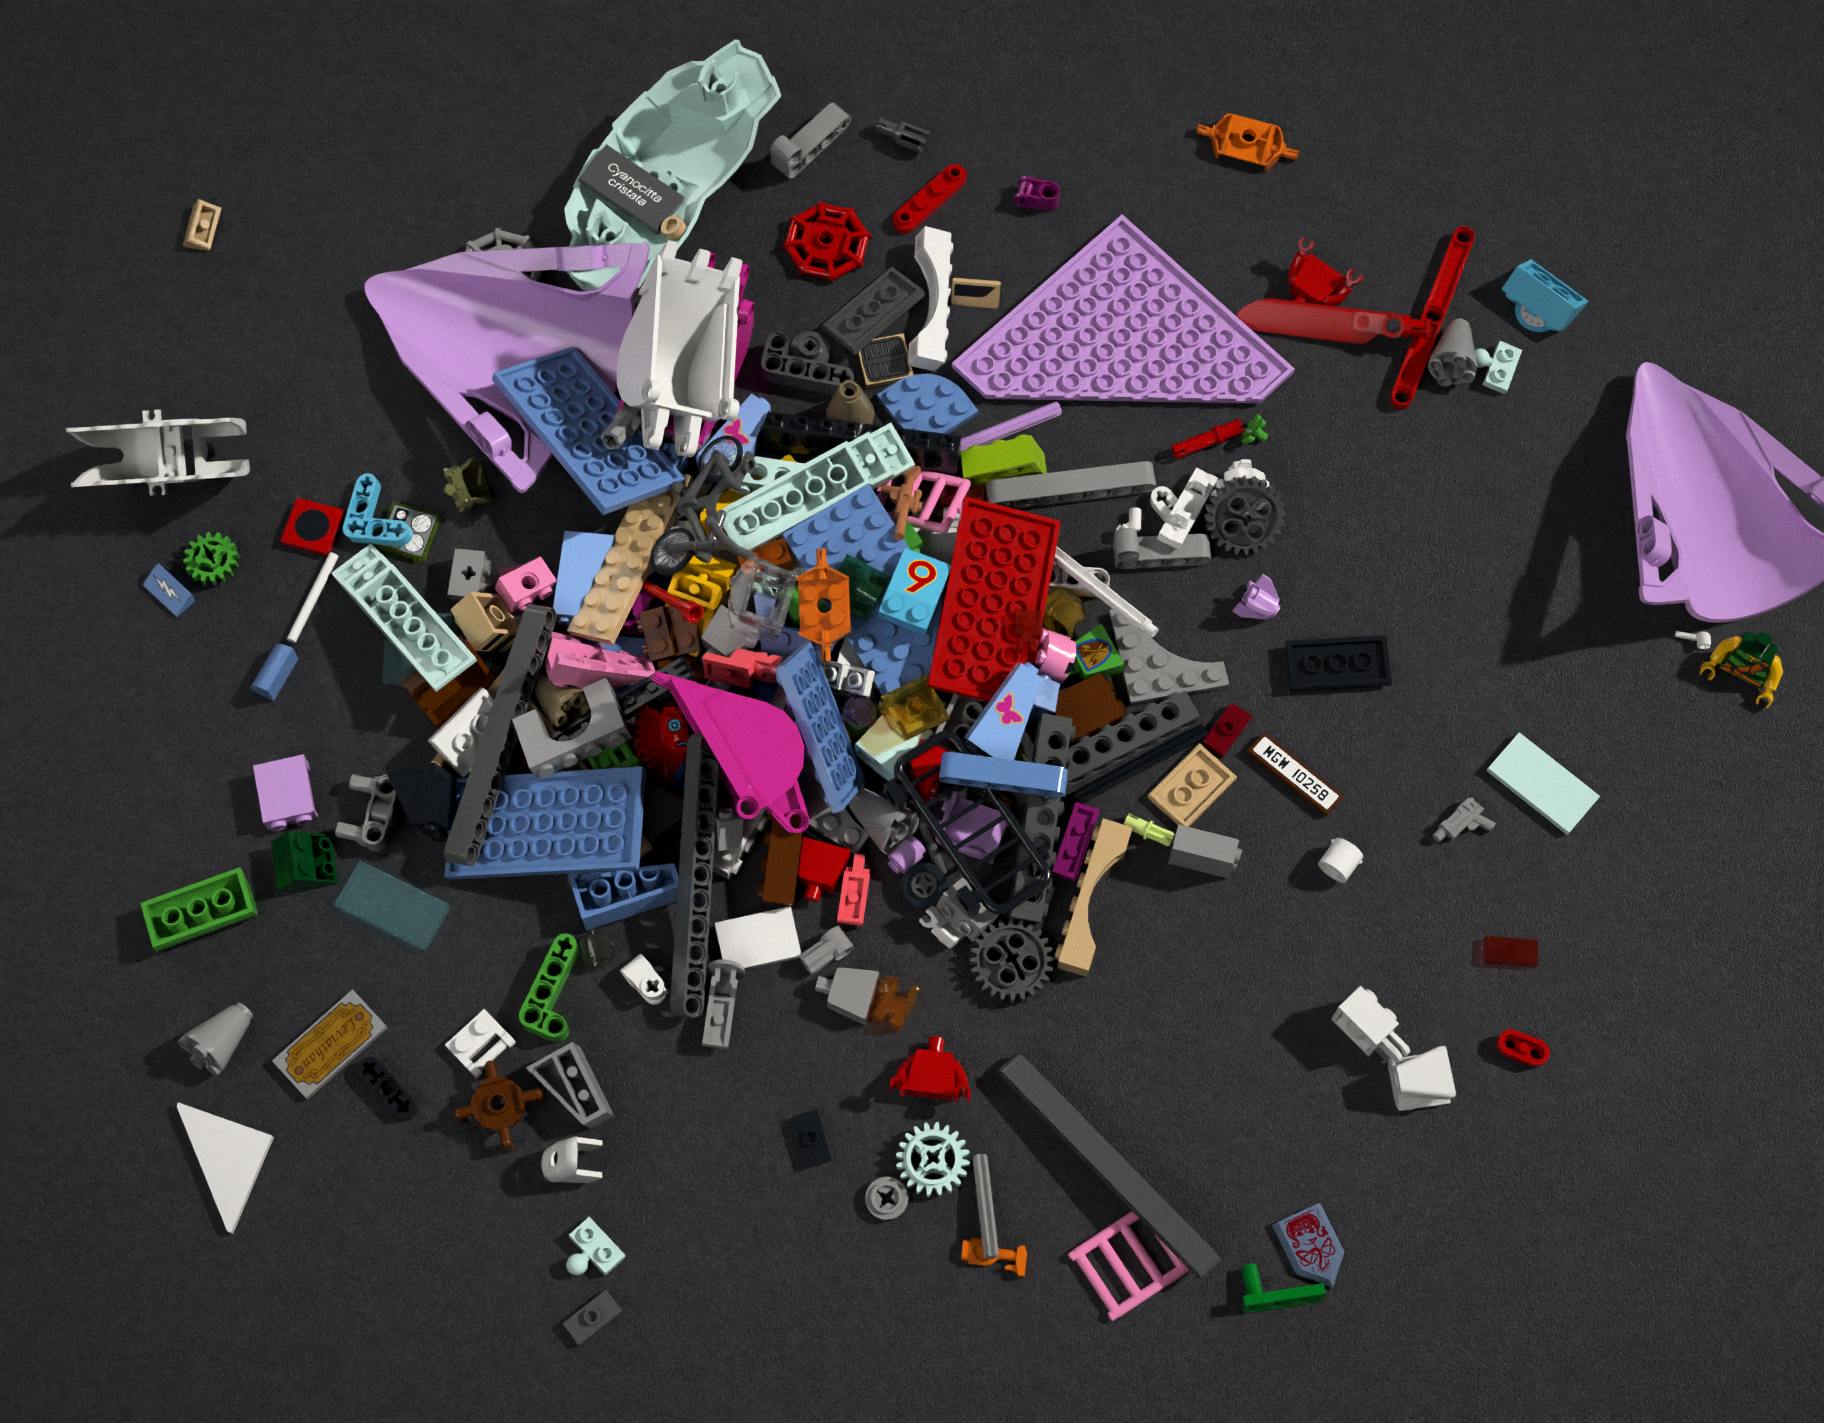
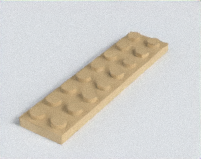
M682 474L685 478L683 485L688 489L694 479L691 475ZM673 490L629 506L614 535V543L606 555L605 561L596 575L595 581L586 595L578 615L573 617L567 629L571 636L614 645L652 568L650 562L652 549L657 540L671 529L678 515L677 500L680 496ZM663 544L661 545V547H660V549H659V551H658V553H657V556H658V554H659V552H660V550H661Z

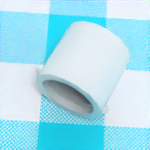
M1335 838L1331 840V846L1323 855L1318 865L1329 877L1338 882L1345 883L1357 865L1362 864L1363 854L1349 841Z

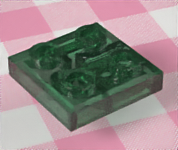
M847 554L838 571L849 576L850 614L868 623L887 590L892 577ZM823 599L831 604V601L829 599Z

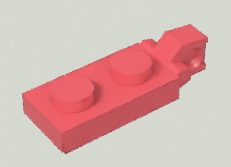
M855 853L853 867H846V871H844L837 923L863 927L870 881V869H864L865 855Z

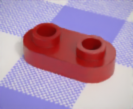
M1513 1029L1505 1030L1497 1039V1049L1503 1056L1528 1066L1540 1067L1549 1059L1550 1050L1548 1045L1544 1041ZM1511 1041L1514 1044V1048H1508L1505 1042ZM1532 1050L1538 1052L1539 1058H1533L1530 1052Z

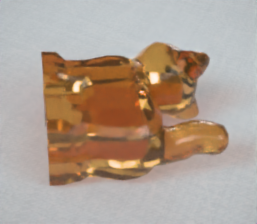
M898 975L895 977L887 976L879 979L877 982L880 995L877 999L876 1008L871 1012L870 1017L878 1022H882L886 1014L893 1017L888 1021L890 1027L901 1032L904 1021L909 1017L915 1005L916 994L920 991V987L918 985L912 986L908 991L907 998L895 996L899 989Z

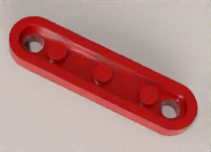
M957 164L949 165L896 211L893 216L894 229L901 234H909L920 226L964 187L967 181V172L964 167ZM957 173V174H959V175H958V176H952L951 174ZM907 217L908 220H907V221H903V220H901V218Z

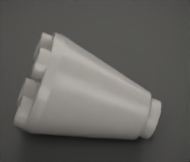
M1454 319L1448 325L1430 356L1428 362L1429 372L1437 379L1438 384L1447 387L1451 384H1463L1465 382H1472L1475 379L1477 361L1470 324L1464 319Z
M238 1002L235 1006L231 1005L186 1032L178 1040V1044L192 1055L190 1061L197 1068L202 1069L206 1067L211 1074L218 1076L226 1067L250 1025V1019L253 1017V1014L245 1005Z

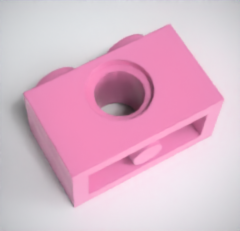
M539 557L500 577L495 589L510 612H513L517 609L524 610L527 605L532 604V601L538 598L543 600L549 597L554 592L553 589L557 580L543 559ZM522 584H528L532 589H526Z

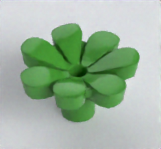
M1256 414L1254 419L1247 423L1248 428H1244V433L1240 434L1244 436L1241 440L1242 443H1252L1255 438L1261 442L1267 439L1268 434L1262 431L1266 421L1259 414Z

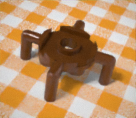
M489 1060L485 1063L487 1079L478 1086L473 1094L471 1105L456 1109L453 1115L459 1124H465L468 1121V1117L474 1116L483 1128L498 1131L501 1145L506 1152L511 1153L514 1151L515 1145L511 1140L509 1129L522 1120L525 1102L535 1100L538 1105H542L545 1103L546 1098L540 1089L522 1092L520 1087L513 1081L505 1077H499L497 1066L493 1061ZM502 1097L505 1099L504 1108L499 1111L493 1110L491 1108L492 1100Z

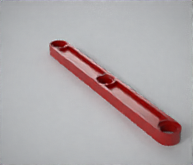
M1467 226L1458 227L1454 231L1420 319L1426 320V315L1432 312L1439 316V320L1431 322L1428 340H1424L1423 337H1413L1390 396V403L1397 410H1405L1412 403L1473 245L1475 233ZM1465 234L1469 237L1470 241L1462 243L1457 239V236ZM1397 393H1404L1408 397V401L1404 403L1398 402L1395 395Z

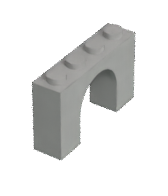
M607 678L583 687L591 710V720L587 729L575 739L569 741H555L551 739L545 723L536 709L512 719L528 766L537 780L550 777L561 769L572 767L579 761L597 756L602 751L613 746H619L632 738L614 689Z

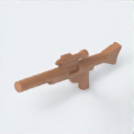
M915 466L903 473L904 484H901L899 487L882 485L881 495L890 496V501L896 503L894 517L897 519L894 538L897 541L904 539L908 512L912 511L913 514H916L922 508V502H919L922 491L917 489L914 491V496H912L914 481L921 474L920 466Z

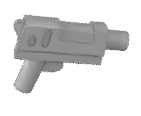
M1468 797L1454 810V813L1449 818L1443 820L1438 825L1439 829L1432 836L1437 842H1440L1445 836L1453 841L1466 827L1469 831H1473L1478 826H1481L1491 832L1496 823L1480 815L1484 808L1476 803L1474 798Z

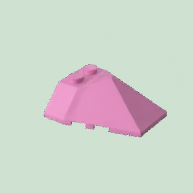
M552 632L547 648L545 667L549 681H552L556 686L567 687V685H573L583 689V687L607 678L612 688L615 689L640 682L655 673V668L650 658L619 650V653L605 650V645L599 643L596 646L582 644V638Z

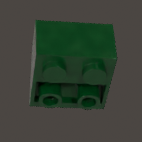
M287 831L271 841L278 890L301 892L339 883L332 835Z

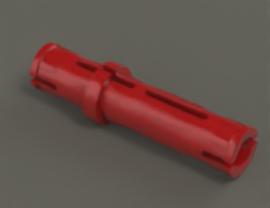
M1239 418L1222 426L1215 425L1210 431L1171 445V450L1175 451L1173 456L1178 460L1213 444L1225 443L1226 439L1244 433V428H1240L1243 425Z

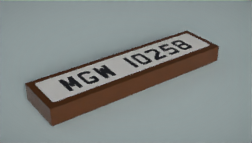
M1265 732L1247 752L1326 817L1343 798L1341 793Z

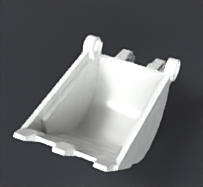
M667 240L659 254L656 255L638 295H642V298L620 346L616 368L617 387L621 399L628 406L641 409L643 445L645 448L659 450L658 448L661 446L664 429L667 427L670 415L673 416L676 453L679 456L691 458L697 450L701 423H712L719 419L734 421L739 413V402L737 399H733L739 274L742 260L731 257L724 271L707 267L710 251L699 249L692 262L683 261L675 258L678 243Z

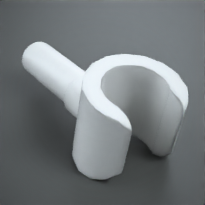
M1676 631L1675 637L1697 641L1698 649L1706 650L1710 648L1711 636L1708 632L1690 634Z

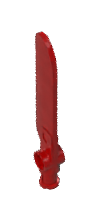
M1274 298L1251 302L1241 308L1236 316L1253 331L1355 344H1366L1378 334L1386 335L1390 338L1417 336L1428 340L1431 319L1429 318L1426 320L1411 319V316L1400 315L1396 312L1387 313ZM1395 319L1400 323V326L1396 330H1389L1386 327L1387 322Z

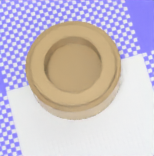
M677 215L667 217L661 224V232L668 240L678 239L686 229L685 222Z

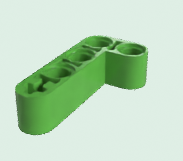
M560 934L555 938L519 1012V1020L525 1030L554 1043L563 1042L569 1035V1027L565 1019L561 1015L552 1012V1009L579 955L578 944L570 934ZM570 944L571 950L566 949L563 953L561 947H567ZM553 967L562 968L557 976H550L548 974L549 970ZM549 990L550 995L544 1000L537 998L540 991ZM532 1013L538 1014L539 1017L536 1022L531 1024L526 1022L528 1015ZM559 1023L563 1025L559 1033L553 1034L549 1032L553 1024Z

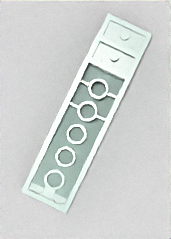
M889 423L871 434L867 432L849 443L846 441L724 507L721 509L726 512L723 528L735 543L752 551L781 537L786 531L869 483L871 488L875 489L915 467V463L892 423Z
M369 544L332 572L337 582L436 692L477 661L475 656L397 568L382 553L380 554L372 544Z

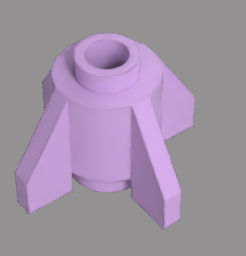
M1264 574L1255 583L1250 580L1247 583V590L1242 597V601H1239L1234 607L1233 612L1245 618L1265 620L1269 617L1273 618L1278 613L1280 605H1278L1279 597L1272 580Z

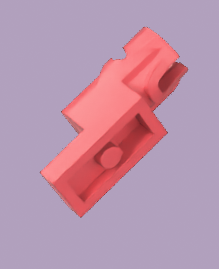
M737 648L730 658L706 652L702 658L704 678L751 689L756 680L778 683L776 668L786 657L774 654L768 656L766 652H753Z

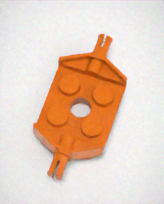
M1231 113L1223 116L1216 125H1213V128L1199 124L1196 133L1212 139L1211 142L1216 159L1219 158V154L1265 166V172L1280 157L1297 160L1299 150L1286 148L1279 126ZM1249 134L1252 135L1255 138V140L1247 142L1243 139L1242 136Z
M816 549L817 564L815 567L796 578V581H798L800 632H798V635L819 644L820 662H831L830 646H833V643L851 633L849 576L829 567V564H827V549ZM827 598L831 601L832 607L829 612L822 613L819 610V603L822 599Z

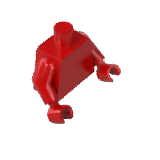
M1302 237L1298 243L1300 251L1296 252L1289 267L1288 283L1291 286L1290 295L1295 298L1293 301L1331 306L1340 305L1353 290L1352 286L1358 285L1363 281V276L1360 275L1357 280L1353 281L1352 275L1356 272L1355 269L1349 270L1346 277H1344L1311 253L1307 256L1306 252L1312 250L1314 241H1311L1308 248H1304L1302 243L1305 237Z
M935 1036L929 1037L927 1050L917 1049L915 1055H910L897 1069L895 1076L890 1080L888 1089L889 1093L894 1088L899 1089V1096H903L905 1091V1095L955 1101V1103H958V1098L966 1097L968 1103L971 1101L968 1078L961 1063L954 1060L953 1053L943 1052L945 1039Z

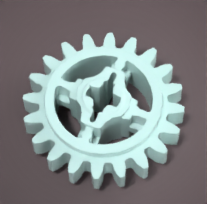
M927 1122L924 1124V1131H920L915 1126V1136L909 1133L905 1134V1138L909 1143H899V1147L904 1152L896 1153V1158L903 1160V1162L897 1164V1169L905 1170L900 1175L901 1180L910 1178L907 1187L911 1188L916 1184V1194L918 1195L923 1189L927 1190V1197L931 1196L932 1190H936L937 1195L941 1197L942 1188L952 1193L951 1183L956 1186L961 1185L957 1176H967V1172L962 1167H968L970 1162L962 1158L969 1155V1150H961L966 1141H956L959 1134L958 1131L949 1135V1125L945 1126L943 1131L939 1130L938 1122L935 1123L932 1130ZM927 1140H939L942 1143H939L936 1146H928L926 1144L924 1145L922 1142ZM949 1149L952 1150L955 1157V1164L952 1170L945 1162V1156ZM914 1150L921 1158V1163L916 1171L911 1163V1156ZM938 1155V1164L935 1162L928 1164V1156L934 1157ZM931 1173H938L943 1176V1178L937 1180H929L923 1177Z

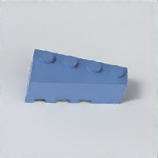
M674 863L643 866L639 870L604 873L590 872V874L578 875L577 873L568 874L586 931L677 901L678 873Z

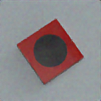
M297 497L281 538L282 545L328 556L334 545L345 511Z

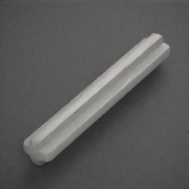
M976 1154L973 1156V1167L983 1253L986 1259H993L998 1257L999 1251L988 1158L986 1154Z

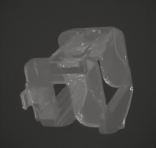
M754 556L750 557L740 567L735 577L730 578L731 593L728 602L729 626L731 629L747 636L744 646L754 648L760 639L777 640L782 632L796 585V578L798 577V574L779 568L769 561ZM754 582L776 589L774 598L778 599L776 607H771L768 618L745 611Z

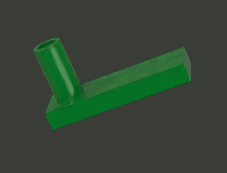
M1247 1264L1241 1267L1247 1295H1243L1241 1303L1243 1314L1324 1301L1326 1295L1324 1283L1263 1292L1257 1264Z

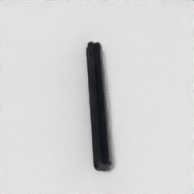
M1199 724L1076 790L1073 793L1074 800L1084 804L1203 740L1208 735L1206 728L1203 724Z

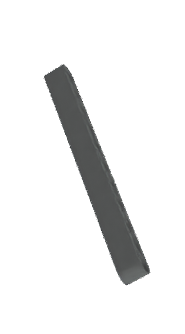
M529 604L523 612L445 846L444 858L446 862L471 867L474 866L478 859L518 738L512 719L525 714L556 623V611L552 607Z
M702 733L691 735L687 742L670 1008L675 1016L691 1018L698 1017L704 1008L719 762ZM701 766L703 767V770H704L703 775H702V773H701ZM700 792H701V794H702V799H701V800H700V798H699ZM695 870H696V872H697L696 879H695V877H694V872H695ZM693 896L695 897V904H694V905H693V901H692ZM690 948H691V951H692L691 957L689 956V950H690ZM688 975L690 976L689 983L687 982Z
M1017 1052L998 1069L1001 1077L1197 1278L1202 1280L1221 1262L1217 1253L1023 1055Z

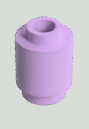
M916 838L905 839L888 855L890 860L888 865L895 873L899 874L901 872L905 874L923 858L926 850Z

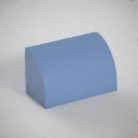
M275 644L250 689L274 701L299 659L294 649L284 644Z

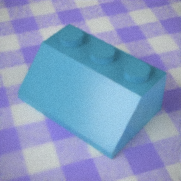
M1533 260L1518 265L1502 287L1508 299L1515 303H1521L1526 307L1525 311L1534 317H1540L1545 321V326L1553 331L1557 330L1560 332L1565 329L1589 302Z

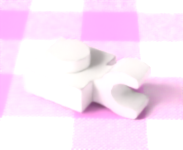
M934 906L929 907L925 911L930 915L931 919L927 915L919 919V922L924 927H932L931 932L949 949L965 937Z

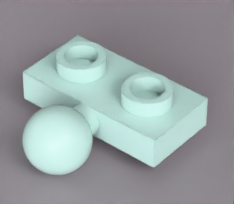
M1499 341L1491 358L1485 349H1475L1477 367H1489L1482 385L1505 394L1508 391L1522 350Z
M590 1217L569 1234V1238L582 1251L581 1254H573L567 1259V1270L573 1275L583 1274L587 1270L588 1261L591 1260L606 1276L625 1259V1254Z

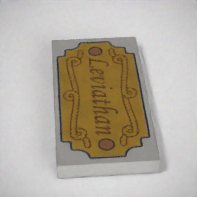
M352 989L274 1058L272 1062L308 1100L386 1031L388 1027Z

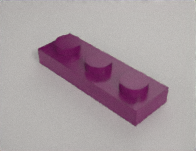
M1075 802L1052 870V875L1073 882L1077 881L1100 809Z

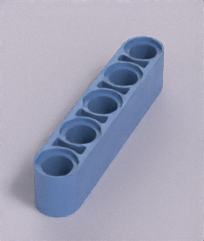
M945 752L941 758L939 780L949 784L1059 798L1066 795L1068 769L1054 765Z

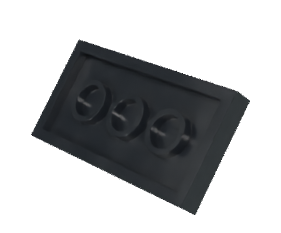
M1386 635L1286 641L1285 643L1290 691L1390 686L1392 683Z

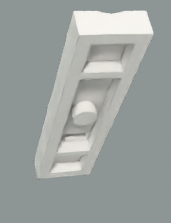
M1196 467L1159 532L1157 540L1178 550L1181 548L1214 489L1218 477L1207 474Z

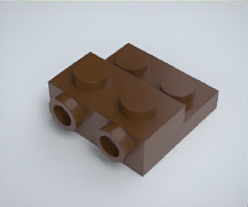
M662 606L639 613L640 619H637V627L640 634L644 633L646 643L642 644V649L645 657L650 658L651 662L657 663L661 659L676 658L703 650L697 623H690L683 619L680 611L676 608Z

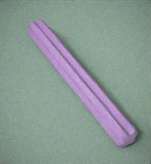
M1053 402L962 438L961 451L967 450L974 445H987L1060 416L1062 412L1058 402Z

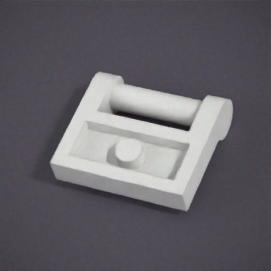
M483 1009L445 1046L477 1079L483 1074L481 1071L485 1068L487 1061H493L507 1047L511 1048L516 1041ZM498 1035L501 1039L479 1060L473 1063L470 1059Z

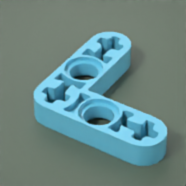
M373 474L361 475L356 481L344 521V534L355 543L393 546L408 544L413 538V531L407 523L401 520L373 518L381 484ZM362 503H367L366 510L358 513V506ZM377 527H383V532L379 536L374 537L373 531Z

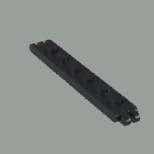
M680 657L657 671L691 681L696 679V675L690 665L687 664L685 657ZM655 673L616 696L625 721L639 713L640 705L647 703L651 707L671 695L670 690L651 681ZM591 711L549 737L555 741H569L577 738L587 729L591 720Z

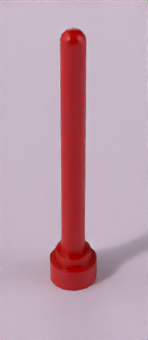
M645 580L641 589L679 610L683 619L690 623H697L702 618L703 608L701 605L694 601L684 602Z

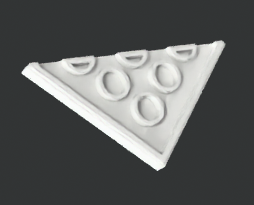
M178 1103L177 1109L227 1231L233 1234L274 1137Z

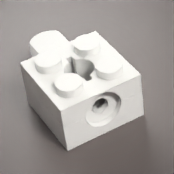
M1360 986L1338 1007L1331 1020L1368 1057L1380 1047L1394 1062L1400 1063L1403 1060V1056H1407L1410 1053V1049L1394 1033L1399 1024L1396 1021L1397 1017L1390 1009H1384L1377 1002L1378 999L1369 989L1365 990Z

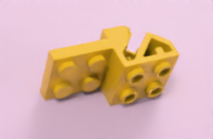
M712 555L709 564L693 556L682 571L673 575L667 591L684 602L694 601L702 606L703 616L697 622L700 638L723 603L727 591L733 588L740 566ZM702 651L694 652L689 655L700 658Z

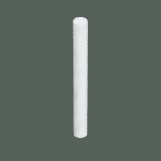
M329 553L286 638L288 641L296 643L339 557L335 553Z

